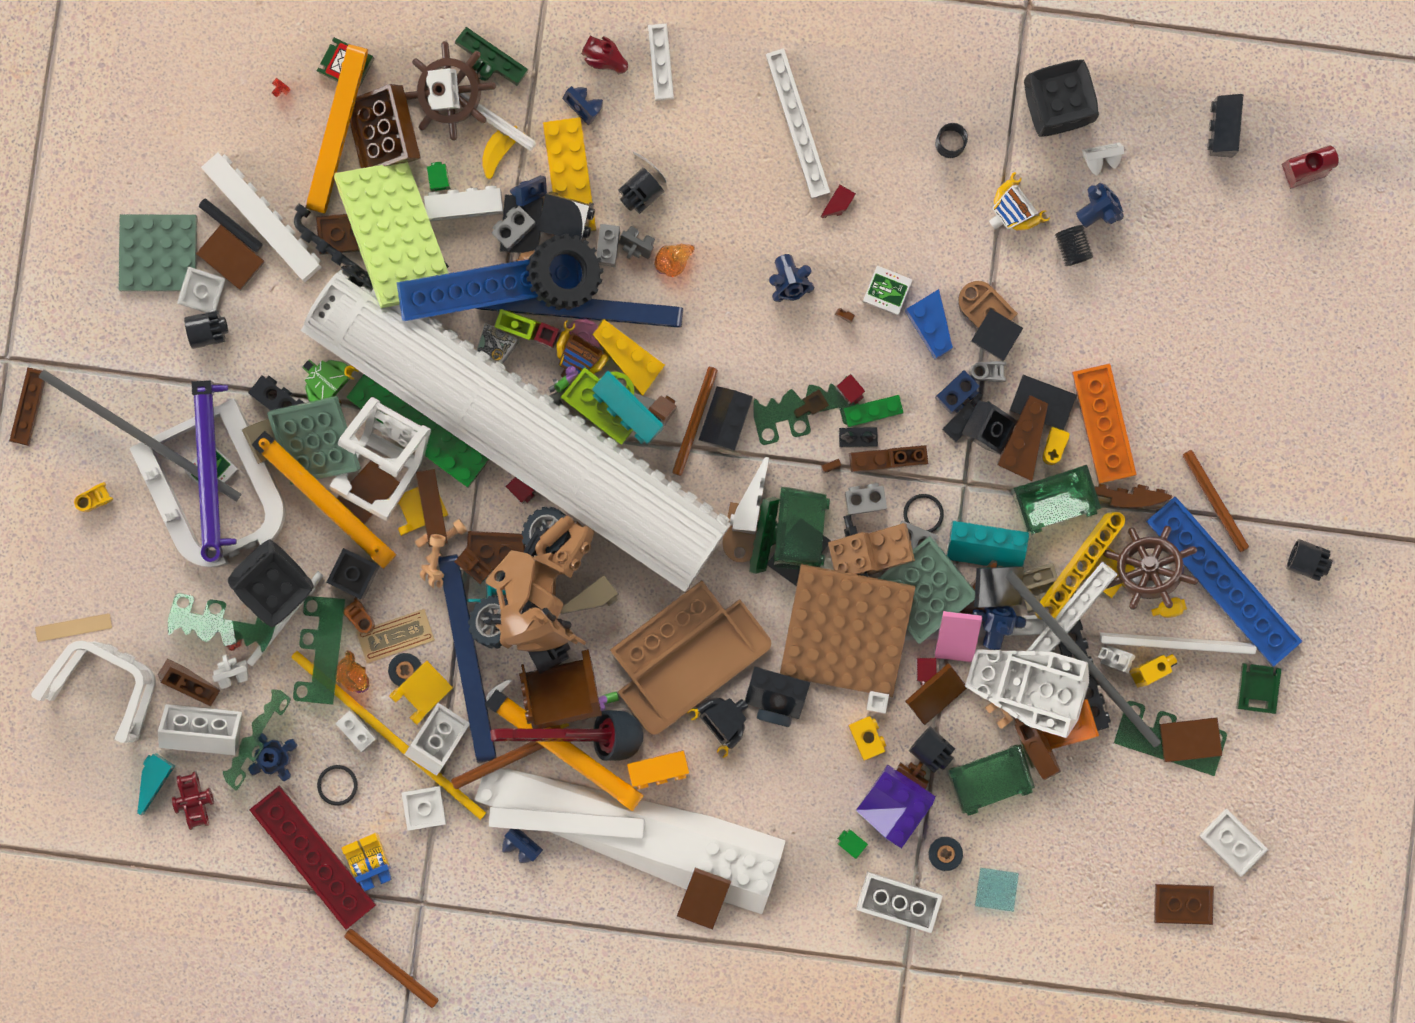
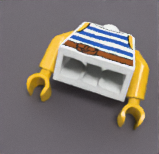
M1016 172L1012 173L1009 180L997 189L993 200L995 205L992 207L997 215L989 220L994 229H998L1004 224L1007 229L1013 228L1016 231L1029 230L1039 225L1040 222L1045 223L1050 219V217L1043 219L1042 214L1046 210L1038 213L1018 187L1022 178L1015 181L1013 177L1016 175Z

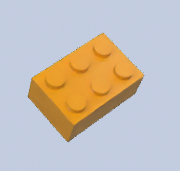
M684 750L627 764L632 787L637 786V790L649 787L648 783L656 782V785L668 783L667 779L673 777L675 781L685 779L686 774L690 773Z

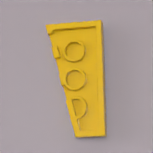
M603 319L592 335L622 372L630 378L637 391L643 396L665 364Z

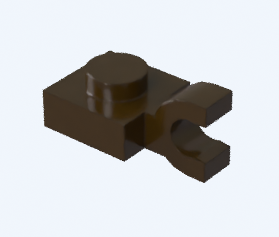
M820 389L803 398L804 405L795 409L793 413L796 418H799L808 411L813 416L828 407L829 404Z

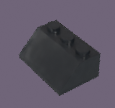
M1244 94L1221 95L1211 102L1210 112L1213 113V120L1209 122V131H1212L1211 139H1208L1207 150H1210V156L1233 158L1238 153Z
M716 386L698 440L735 452L753 396Z
M754 666L744 701L754 707L799 719L810 682Z

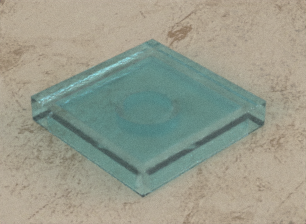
M980 867L975 906L1014 912L1019 873Z

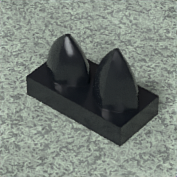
M877 427L839 428V448L878 447Z

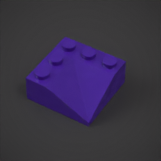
M887 764L856 811L886 839L902 849L933 805L936 796Z

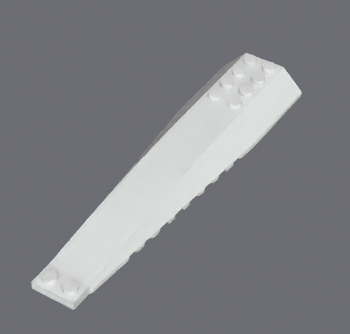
M501 768L482 777L474 800L496 808L644 819L643 838L564 832L551 833L686 890L695 867L731 881L724 902L759 914L763 913L786 841L712 816L643 800L639 802L634 811H631L605 791L512 769Z

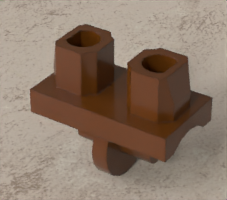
M468 547L454 561L479 584L493 571Z
M901 762L896 768L898 772L922 788H927L929 781L924 778L927 772L921 769L923 766L922 762H919L917 766L910 762L908 767Z

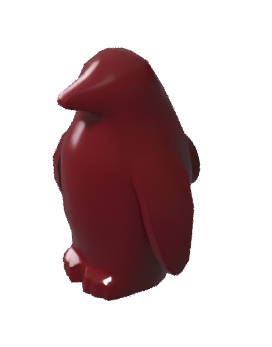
M591 35L589 36L581 53L583 56L588 57L584 60L589 66L595 69L613 70L618 75L628 70L627 60L622 56L612 40L605 36L602 37V40Z

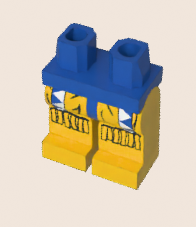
M378 833L371 834L341 847L356 882H360L364 891L375 887L371 878L375 875H378L381 884L392 880L389 871L391 867Z

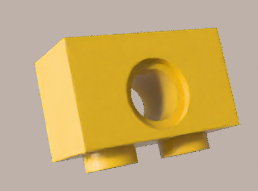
M867 716L848 725L864 761L885 752L884 747L887 745L883 736H878L876 730L879 729L875 718L871 719L870 716ZM866 732H871L874 736L873 741L870 743H866L863 740V735Z

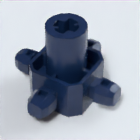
M1098 183L1096 186L1092 185L1087 189L1090 203L1076 212L1079 221L1086 228L1101 218L1109 224L1121 221L1124 218V211L1118 197L1103 183Z
M784 254L775 259L774 263L778 275L773 274L769 278L770 284L775 286L776 289L772 295L775 302H781L784 299L795 301L800 299L805 293H811L814 290V284L808 280V276L812 272L810 266L803 265L800 268H796L794 259L790 254Z
M1010 606L985 607L984 612L983 610H974L972 615L982 616V625L984 630H986L983 645L992 650L1001 649L1004 636L1011 635L1014 626L1020 629L1026 626V619L1022 616H1016L1014 608Z
M262 732L255 736L257 745L261 746L255 750L254 758L257 763L254 762L249 766V772L251 775H257L261 772V769L265 774L270 775L278 772V777L284 782L291 778V773L285 768L291 762V755L288 751L292 752L297 748L298 744L294 739L284 742L285 744L275 739L268 742L267 736ZM269 754L274 755V758H272L273 762L269 760Z

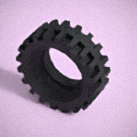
M569 234L553 236L536 247L535 252L528 259L530 264L526 267V271H529L527 282L532 284L530 290L531 292L535 291L538 294L536 299L538 301H545V306L547 307L554 306L556 307L555 310H571L592 299V296L599 290L597 289L598 286L602 284L603 279H600V274L603 273V268L599 266V263L602 261L601 257L597 258L594 254L597 251L595 247L591 249L588 246L589 242L587 240H579L580 236L570 237ZM567 254L574 257L582 268L581 281L572 289L559 287L550 276L549 268L551 261L558 255Z

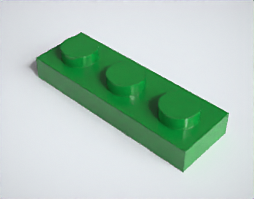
M899 395L843 408L847 427L904 413Z

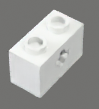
M349 710L335 723L361 752H364L378 739L352 710Z

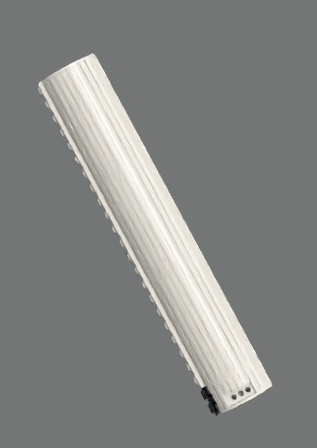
M355 264L353 266H341L342 269L331 278L315 300L300 331L684 592L689 588L731 526V523L728 522L730 519L722 513L718 515L712 511L714 508L706 502L702 504L697 501L698 497L689 491L686 493L681 490L682 486L677 482L666 480L665 474L659 470L653 471L650 469L646 461L634 458V454L626 448L622 450L616 446L618 443L610 437L607 439L603 437L599 429L594 426L590 428L585 425L586 421L577 415L574 417L569 414L570 410L565 406L554 404L553 398L547 394L541 395L538 393L537 387L530 383L525 384L522 382V378L518 374L507 372L503 364L498 361L496 363L491 361L487 353L483 351L478 352L473 349L474 345L467 340H460L457 338L458 334L451 329L445 330L441 327L443 324L434 318L431 320L425 317L402 321L400 305L380 308L370 277L362 273L363 269Z

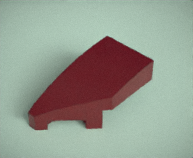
M839 184L824 209L821 218L831 215H842L851 204L856 193Z

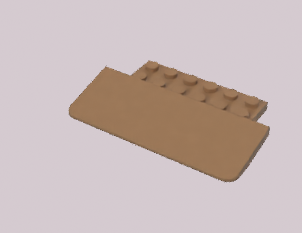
M701 580L610 649L632 679L631 682L617 692L647 732L654 735L659 734L766 653L771 647V639L741 599L724 610Z

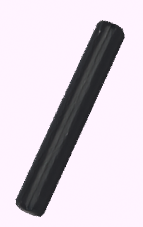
M205 198L200 202L199 208L253 251L258 252L263 244L209 200Z

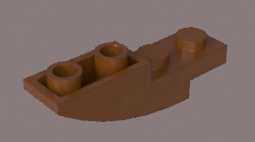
M926 445L849 453L851 472L886 470L929 464Z
M1105 484L1094 486L1091 495L1109 498L1108 506L1128 509L1150 507L1172 498V495L1167 494V490L1156 489V491L1148 490V486L1139 484L1131 489V494L1128 493L1129 490L1117 488V491L1109 489L1110 486Z
M1014 717L1016 722L1014 726L1042 779L1046 780L1060 773L1061 770L1047 737L1043 735L1041 730L1032 728Z

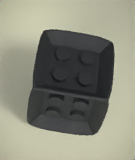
M1084 59L1071 60L1041 68L1029 73L1025 77L1026 99L1035 130L1039 137L1075 130L1094 123L1099 117L1095 89Z
M271 539L259 545L228 577V584L239 599L271 628L292 613L314 588L312 580L307 577L302 568Z

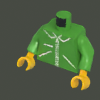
M309 359L302 367L309 374L305 379L307 383L305 390L309 402L335 397L350 379H354L352 373L354 371L359 372V370L344 362L328 360L327 362L322 360L317 366Z

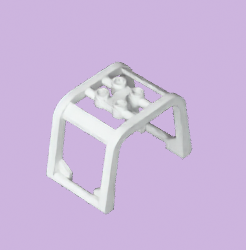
M371 397L342 434L338 445L353 454L356 453L358 459L362 455L379 464L380 469L394 477L399 474L403 466L409 469L389 500H375L373 504H370L350 493L352 486L347 479L349 473L337 475L331 483L329 490L387 521L422 464L431 429L414 423L380 404L379 400ZM366 420L363 435L358 442L355 433ZM376 428L377 430L381 431V434L383 436L393 439L394 441L398 442L401 446L405 447V449L403 450L402 448L376 435L375 433H373L374 429ZM366 446L373 448L374 450L382 453L383 455L389 458L380 457L379 455L366 449Z
M75 641L65 648L31 695L38 701H44L45 699L54 701L70 674L86 652L90 651L129 671L135 677L136 684L125 716L115 736L116 741L128 743L136 742L139 739L156 681L155 675L150 668L134 660V656L117 651L118 648L110 644L96 641ZM146 684V687H145V690H144L142 699H141V701H140V698H141V695H142V692H143L144 685Z

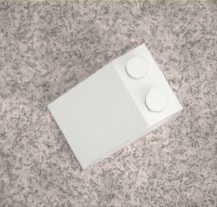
M437 703L404 755L437 776L468 728L469 722Z

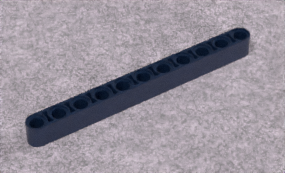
M537 297L475 308L497 312L503 309L520 314L598 321L605 319L609 322L676 328L682 327L684 309L677 306L590 299L581 306L571 310H555L556 307L545 306L546 302L543 300L538 301Z
M458 554L439 557L438 562L440 571L444 574V578H442L475 756L477 763H482L497 757L494 741H491V725L488 709L485 706L486 698L475 641L472 638L473 635L469 632L470 625H468V620H470L461 568L454 562L458 558Z

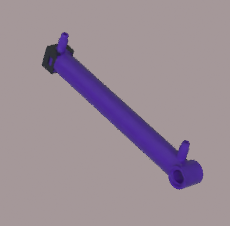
M211 380L191 381L195 411L202 540L201 556L205 561L215 563L221 560L223 556L221 546L237 544L235 538L221 539L213 396L216 392L228 391V385H214V382ZM214 547L216 555L210 558L207 552L210 548Z

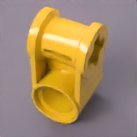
M1051 427L1042 455L1045 464L1055 465L1060 461L1070 436L1069 432ZM1051 452H1054V456L1056 457L1053 460H1051L1050 456L1048 455Z
M103 482L95 485L88 491L76 496L74 499L76 509L82 512H90L113 501V497H110L105 487L106 483ZM87 498L89 501L88 506L81 508L80 501Z

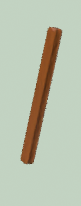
M709 366L705 374L672 473L681 476L684 471L718 372L714 367Z
M1193 450L1185 452L1183 458L1239 552L1245 551L1249 548V545Z
M529 742L453 778L451 783L455 789H459L544 747L538 742Z
M349 929L344 935L345 939L429 1007H435L439 1001L436 996L353 929Z

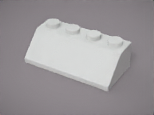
M166 704L158 729L159 748L236 756L240 738L242 712Z

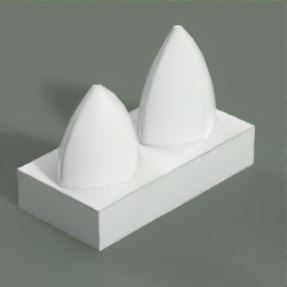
M1119 142L1082 149L1083 157L1086 159L1089 169L1097 176L1102 169L1103 158L1113 168L1119 165L1122 154H1124V147Z

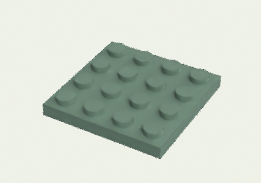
M120 214L119 291H181L188 267L196 269L197 215Z
M338 396L267 412L276 441L316 479L361 469L356 453L353 454L338 445L340 437L348 428Z
M931 536L913 549L915 561L892 567L878 578L915 586L907 630L919 644L940 628L943 611L959 613L975 600L974 588Z

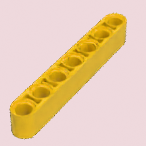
M1108 512L1102 517L1041 599L1040 603L1049 609V613L1054 619L1124 526L1125 518L1120 512ZM1113 516L1116 518L1115 525H1112L1111 518ZM1102 531L1105 533V538L1103 541L1100 539V533ZM1090 546L1094 549L1092 556L1088 552ZM1079 561H1081L1083 565L1081 571H1079L1077 568V564ZM1068 576L1072 580L1070 586L1066 584V579ZM1057 591L1060 593L1059 601L1055 600V593ZM1035 612L1036 617H1037L1038 619L1042 620V619L1039 617V615Z

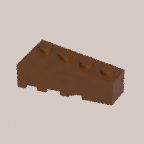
M1029 395L997 462L998 466L1033 481L1048 403Z

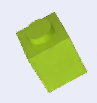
M500 309L494 327L528 340H534L541 322Z

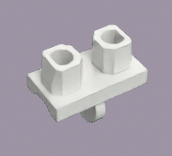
M1107 646V648L1102 647L1098 655L1102 659L1101 664L1125 673H1129L1132 661L1136 657L1133 654L1111 646Z
M227 655L222 656L223 662L217 663L219 669L214 670V676H212L214 682L217 681L221 689L231 686L229 677L236 675L238 683L247 681L248 663L246 660L237 663L236 657L229 659Z

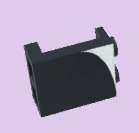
M548 192L545 195L538 231L558 236L569 234L570 237L577 235L580 236L579 240L584 241L586 238H589L591 233L589 225L590 220H593L595 215L594 203H584L558 196L556 192Z

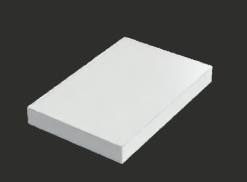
M1225 809L1199 835L1240 877L1268 851L1228 809Z

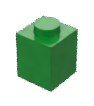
M433 162L431 166H427L431 192L451 189L446 164Z
M850 829L848 831L843 830L837 838L839 840L837 844L855 859L858 858L868 845Z

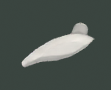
M509 679L495 686L486 696V702L496 689L503 692L512 680Z

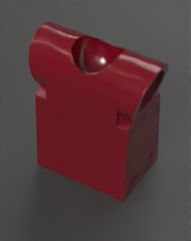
M1329 145L1290 158L1281 165L1288 185L1292 189L1327 177L1332 169L1338 166L1339 158L1336 149Z

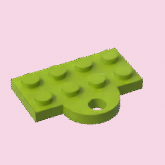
M584 367L561 396V399L622 445L633 430L631 428L629 430L625 429L620 423L622 420L617 415L613 417L606 410L608 406L604 402L600 404L592 396L594 394L592 389L600 379ZM610 372L617 380L624 379L627 383L626 388L634 395V386L628 376L620 372Z

